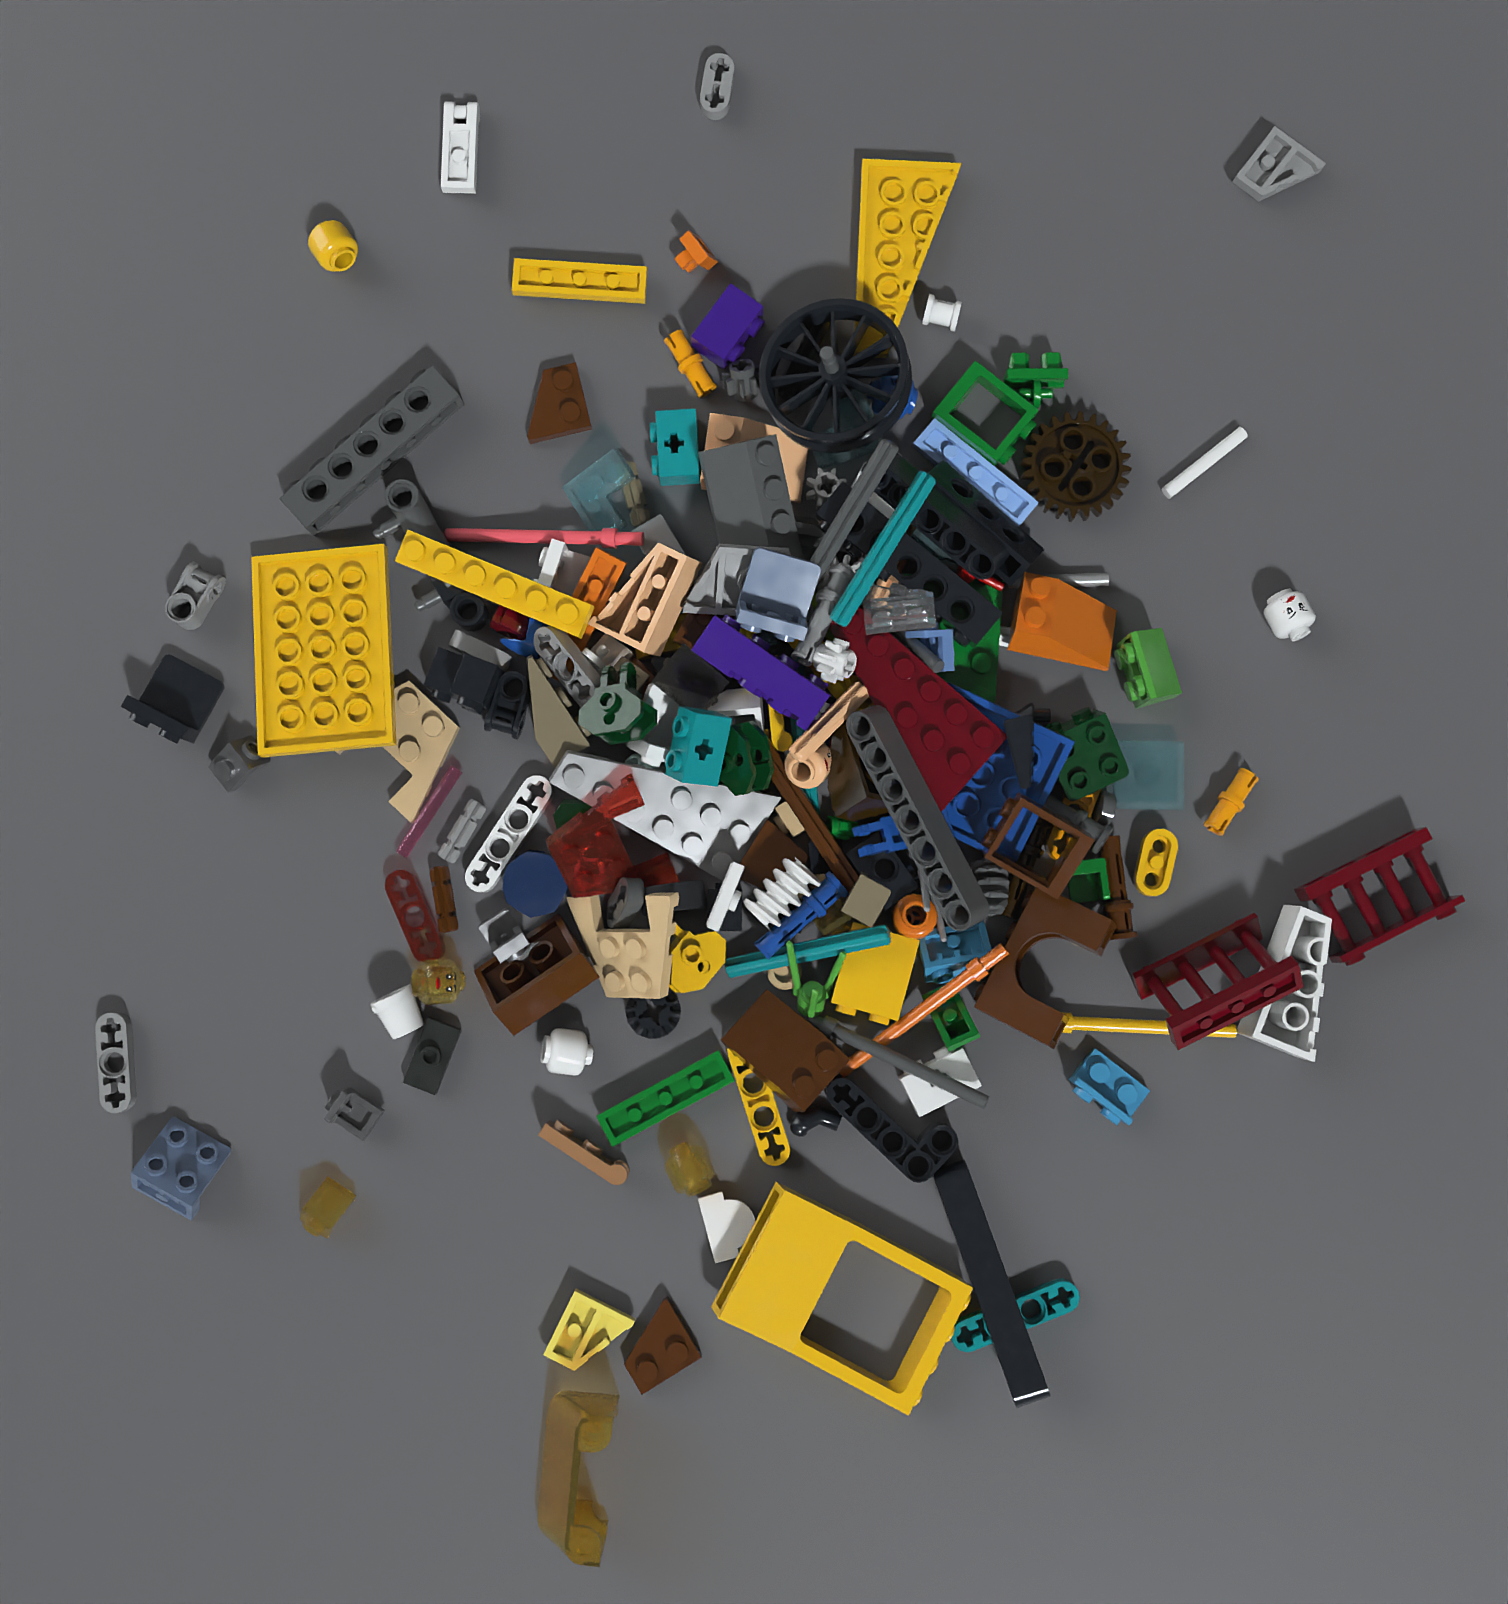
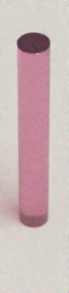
M452 765L449 767L396 849L398 854L405 858L409 856L463 772Z

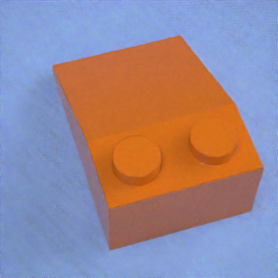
M1025 572L1016 593L1007 650L1108 671L1117 610L1060 579Z

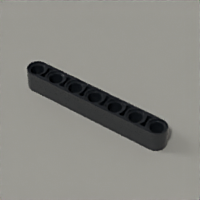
M963 1159L940 1167L933 1174V1178L1015 1406L1019 1408L1050 1397L1049 1389L967 1164Z

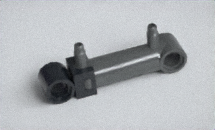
M399 479L388 485L385 491V500L395 517L381 524L379 528L373 531L377 540L388 537L400 529L406 534L408 529L451 547L422 494L412 482ZM412 494V500L408 505L398 506V500L402 495ZM431 576L430 578L435 590L422 596L420 600L414 603L416 609L421 612L443 601L450 609L452 618L466 631L474 632L482 629L489 617L487 606L477 595ZM468 605H476V615L471 619H463V609Z

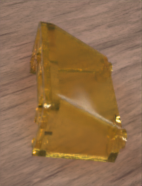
M567 1390L555 1394L547 1410L537 1521L541 1532L573 1563L583 1566L600 1567L607 1540L609 1520H600L595 1515L592 1500L576 1499L581 1452H599L610 1443L613 1421L618 1416L620 1395Z

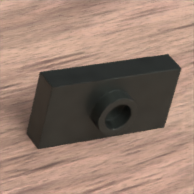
M429 1017L403 1083L436 1095L462 1029Z

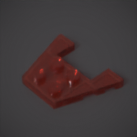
M632 773L621 779V785L611 793L606 791L597 798L598 803L584 814L578 813L546 839L547 846L573 898L613 893L620 879L624 877L641 878L644 887L680 882L668 852L633 865L612 818L645 805Z

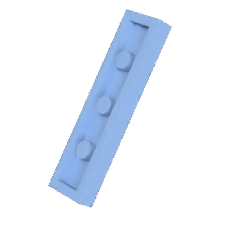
M936 418L931 421L913 443L912 447L935 466L942 460H945L1018 526L1024 522L1039 503Z

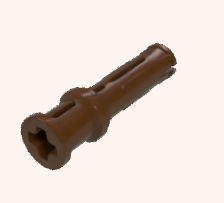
M1120 835L1109 836L1100 852L1101 858H1105L1110 890V899H1106L1107 902L1104 903L1103 912H1106L1107 918L1113 920L1117 926L1110 940L1135 938L1138 935L1136 931H1133L1131 910L1134 908V905L1131 903V900H1128Z

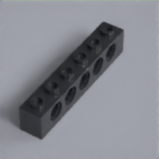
M844 481L840 483L816 512V519L819 521L817 527L824 534H826L852 490ZM867 502L858 517L863 523V528L858 532H849L844 540L846 544L843 548L857 560H860L861 557L865 559L871 549V541L878 538L889 520L869 502ZM906 532L878 575V578L886 582L890 579L899 587L896 592L907 602L912 604L916 601L924 607L925 611L923 614L931 622L938 623V625L942 622L949 629H953V640L964 648L968 644L974 648L1003 614L1002 611ZM901 560H910L915 565L916 571L911 576H903L897 570V563ZM929 581L937 582L942 589L941 596L938 598L928 597L924 592V584ZM954 603L964 604L968 609L967 619L956 620L953 618L950 612L951 605Z

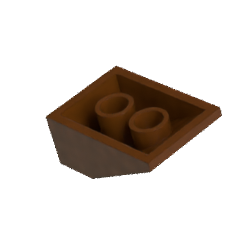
M767 989L720 1039L730 1051L794 1112H804L850 1060L822 1032Z

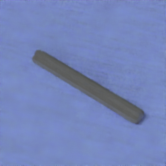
M888 439L880 441L811 557L810 561L818 563L821 568L817 585L897 454L899 447Z

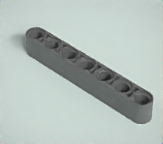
M874 705L851 713L846 721L847 732L946 923L956 931H964L980 923L989 914L988 901L891 715L886 708L880 705Z

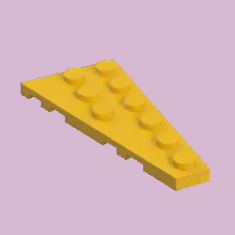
M862 159L856 300L870 304L885 313L897 328L900 325L962 163ZM855 321L854 331L859 324L857 321ZM869 326L853 357L883 338L884 335ZM891 347L874 358H887Z

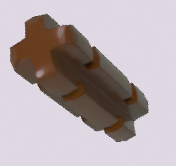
M445 865L430 868L431 882L435 884L432 890L436 914L440 915V919H437L439 931L441 933L456 931L459 926L457 916H454L453 913L456 911L452 884L448 882L451 879L449 868Z

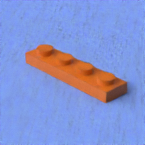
M599 547L595 548L571 596L595 607L590 620L593 616L597 617L608 605V599L612 596L628 564ZM587 625L582 639L569 633L567 634L582 652L587 647L596 628ZM568 657L566 667L570 673L574 669V663ZM551 671L553 675L551 678L559 681L555 674Z

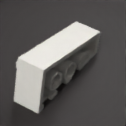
M1283 905L1267 951L1276 962L1292 956L1299 964L1304 987L1242 1018L1237 1028L1238 1034L1297 1058L1315 1062L1316 1049H1313L1315 1032H1319L1320 1018H1317L1319 998L1320 996L1323 997L1324 983L1321 982L1323 965L1327 964L1332 924L1331 918L1302 906ZM1262 966L1260 967L1259 972L1264 970Z

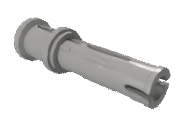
M830 566L828 570L830 576L824 588L820 589L816 594L818 604L807 624L808 630L804 641L799 640L794 652L791 654L793 660H797L799 657L797 663L803 666L812 665L814 653L822 643L832 623L830 614L855 575L852 570L844 566Z

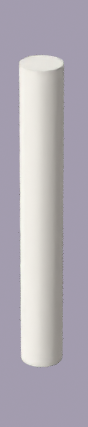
M1238 427L1161 489L1163 494L1168 499L1172 498L1248 437L1247 432L1242 427Z

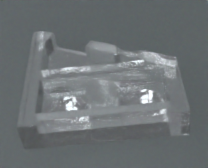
M873 583L863 600L866 635L936 628L933 592L908 589L906 586L892 583L890 588Z

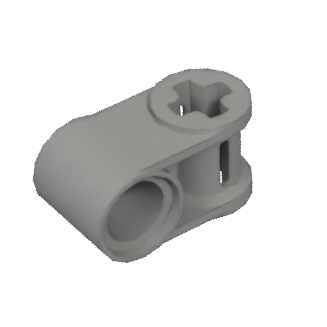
M195 561L190 562L184 569L177 586L166 602L165 612L167 616L183 629L194 630L200 627L213 604L222 594L226 584L225 577L219 574L215 576L201 569L199 563ZM186 605H191L192 610L190 614L185 618H180V610Z

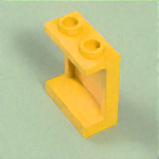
M851 922L849 932L868 928L869 926ZM890 932L891 943L888 945L846 953V958L837 976L833 994L830 998L831 1003L837 1004L835 1011L855 1016L856 1010L870 1013L868 1020L889 1025L890 1019L898 1021L920 940Z

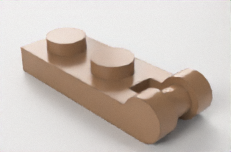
M558 1119L555 1123L550 1120L545 1123L538 1136L609 1183L620 1185L626 1181L630 1168L625 1161L617 1160L612 1162L601 1154L603 1149L589 1139L582 1142L572 1135L575 1131L573 1128Z

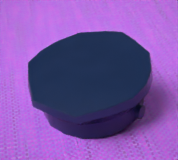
M529 849L516 857L507 865L503 876L502 889L506 902L530 918L555 912L569 888L567 874L562 865L551 854L539 850Z

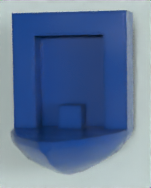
M530 618L526 641L502 638L500 642L519 655L528 657L532 654L535 659H539L540 655L534 647V634L538 628L549 625Z

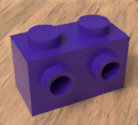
M730 283L691 335L692 348L725 370L730 362L732 363L740 359L745 350L743 345L749 336L754 338L762 329L765 320H763V305Z

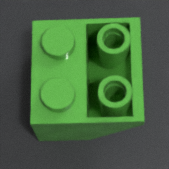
M1162 628L1131 632L1116 644L1117 650L1114 651L1115 661L1118 668L1124 670L1127 682L1124 683L1125 694L1129 702H1134L1135 709L1175 698L1182 693Z

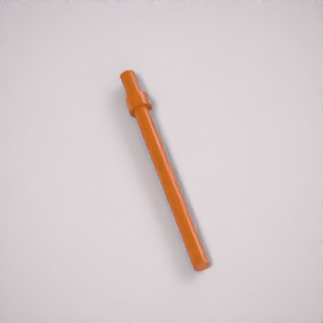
M1000 943L980 959L975 957L965 965L967 969L872 1040L884 1046L889 1045L974 980L979 982L989 974L988 970L1009 955L1008 950ZM859 1049L848 1057L850 1060L839 1073L846 1077L873 1056Z

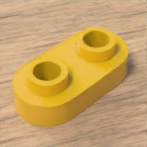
M1166 829L1152 830L1142 839L1133 876L1134 886L1142 895L1149 897L1161 895L1170 885L1178 851V841L1175 835ZM1156 840L1163 844V850L1160 853L1155 852L1153 849V843ZM1148 873L1155 876L1153 886H1149L1145 882V876Z

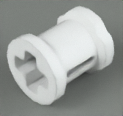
M929 294L922 324L934 323L947 326L950 331L955 332L962 301H956V303L935 299L934 295Z

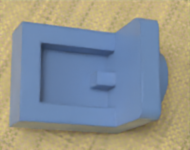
M938 623L918 624V631H905V638H920V641L944 662V668L940 672L954 671L953 629L939 630Z

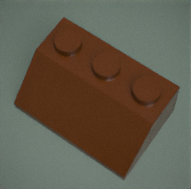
M559 913L525 935L530 944L524 947L525 952L513 961L506 959L501 963L494 956L474 970L493 1013L513 1036L600 977L590 958Z

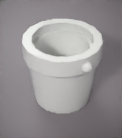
M411 984L399 988L370 1004L372 1011L378 1015L392 1039L404 1036L424 1025L415 998L416 993Z

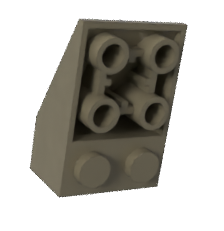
M531 654L527 657L535 739L555 768L567 750L580 752L588 747L590 744L586 737L591 735V733L578 724L579 715L573 718L567 708L572 704L561 686L554 689L548 679L553 675L542 657L535 660Z

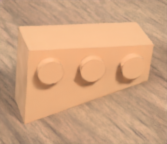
M657 543L630 574V580L619 592H614L608 599L610 601L609 604L597 617L593 616L588 625L644 653L660 657L682 610L683 603L703 563L675 549Z

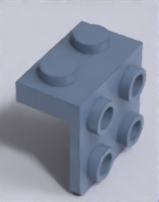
M755 548L735 609L736 622L741 623L740 626L743 629L759 633L761 629L773 632L776 638L783 641L794 642L795 639L804 641L808 630L806 617L821 573L819 564L767 548Z

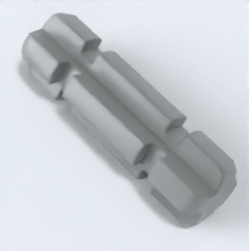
M474 799L468 801L463 809L466 812L464 815L460 814L447 837L449 841L443 843L438 852L441 858L450 863L456 862L461 853L459 851L460 848L465 847L477 826L475 822L477 819H481L486 811V807Z

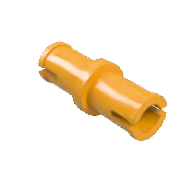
M676 330L669 335L670 338L666 337L664 343L678 362L677 368L679 372L686 375L698 398H703L710 394V389L714 391L717 385L712 381L704 368L702 356L700 353H695L683 330Z
M1239 768L1238 773L1227 790L1219 794L1217 797L1219 800L1218 804L1203 824L1216 835L1223 836L1224 831L1235 814L1241 812L1245 807L1244 800L1259 780L1253 772L1245 768Z

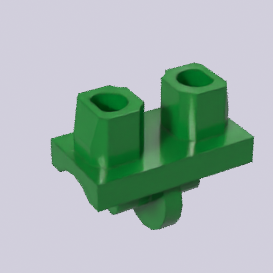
M1059 352L1042 354L1040 358L1041 368H1029V354L1012 353L1003 382L1011 389H1019L1018 394L1024 399H1030V403L1034 407L1039 408L1041 398H1052L1053 389H1063L1064 381L1068 380V368H1063Z

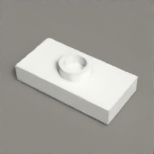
M735 862L730 863L706 923L707 928L719 932L727 911H735L742 894L736 888L745 866Z

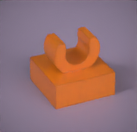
M688 230L679 238L686 249L675 257V261L682 270L685 269L689 273L699 265L709 271L718 263V260L697 234Z

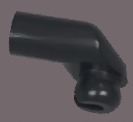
M810 1105L804 1112H796L791 1118L790 1130L799 1137L805 1136L807 1131L818 1125L837 1131L842 1115L818 1105Z

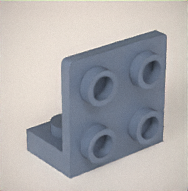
M172 1117L131 1171L132 1188L192 1221L200 1210V1196L230 1156L231 1148L180 1119Z

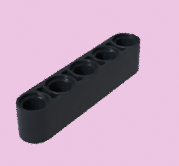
M897 453L874 492L895 510L906 493L905 488H909L919 471ZM865 463V464L863 465L862 470H861V473H862V471L864 470V468H865V466L867 465V463ZM934 485L911 524L973 577L981 580L990 578L1005 563L1008 553L1006 546ZM931 510L938 515V518L931 513ZM957 532L960 533L965 540L960 539V537L957 535ZM983 555L987 556L991 563L986 561Z

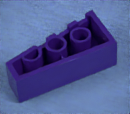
M725 614L722 619L714 615L691 651L725 675L738 680V683L759 698L763 697L780 714L795 719L797 721L796 725L806 731L831 695L826 691L829 684L813 673L807 678L798 672L797 669L800 664L784 653L778 658L769 652L771 644L755 633L751 639L740 632L741 624L729 615Z

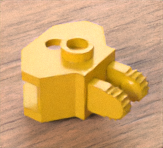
M676 924L675 934L673 935L676 938L669 946V953L673 954L669 988L675 993H686L704 989L725 963L726 940L716 931L693 934L690 931H684ZM700 962L703 965L701 971L698 970V964Z

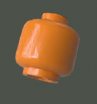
M910 894L897 902L891 919L893 927L899 935L919 940L925 938L933 931L937 924L938 914L936 906L931 900L930 911L925 912L922 895ZM907 915L911 918L910 922L907 921ZM920 920L917 925H912L914 921Z

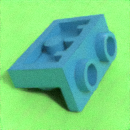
M984 920L964 931H956L946 926V942L940 940L937 928L933 929L925 938L919 939L918 947L924 968L925 983H947L967 969L965 965L975 957L980 959L992 950Z
M1096 1048L1090 1050L1068 1079V1081L1076 1086L1072 1092L1088 1104L1094 1100L1101 1105L1103 1109L1100 1113L1116 1126L1120 1121L1130 1125L1133 1121L1130 1117L1150 1092L1149 1089Z

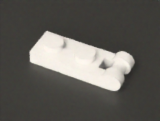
M452 101L444 102L441 189L443 193L476 194L478 125L480 121L478 102H468L467 105H456V102ZM457 119H466V124H459L456 121Z

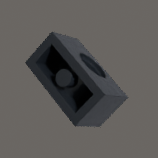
M879 830L845 855L859 875L863 871L868 874L869 878L891 890V894L882 909L883 912L917 889L919 885L916 883V880L919 876L908 861L904 864L896 854L897 851L887 854L884 851L874 855L859 857L858 849L862 848V846L883 842ZM879 860H886L892 865V875L887 879L880 878L875 872V864Z

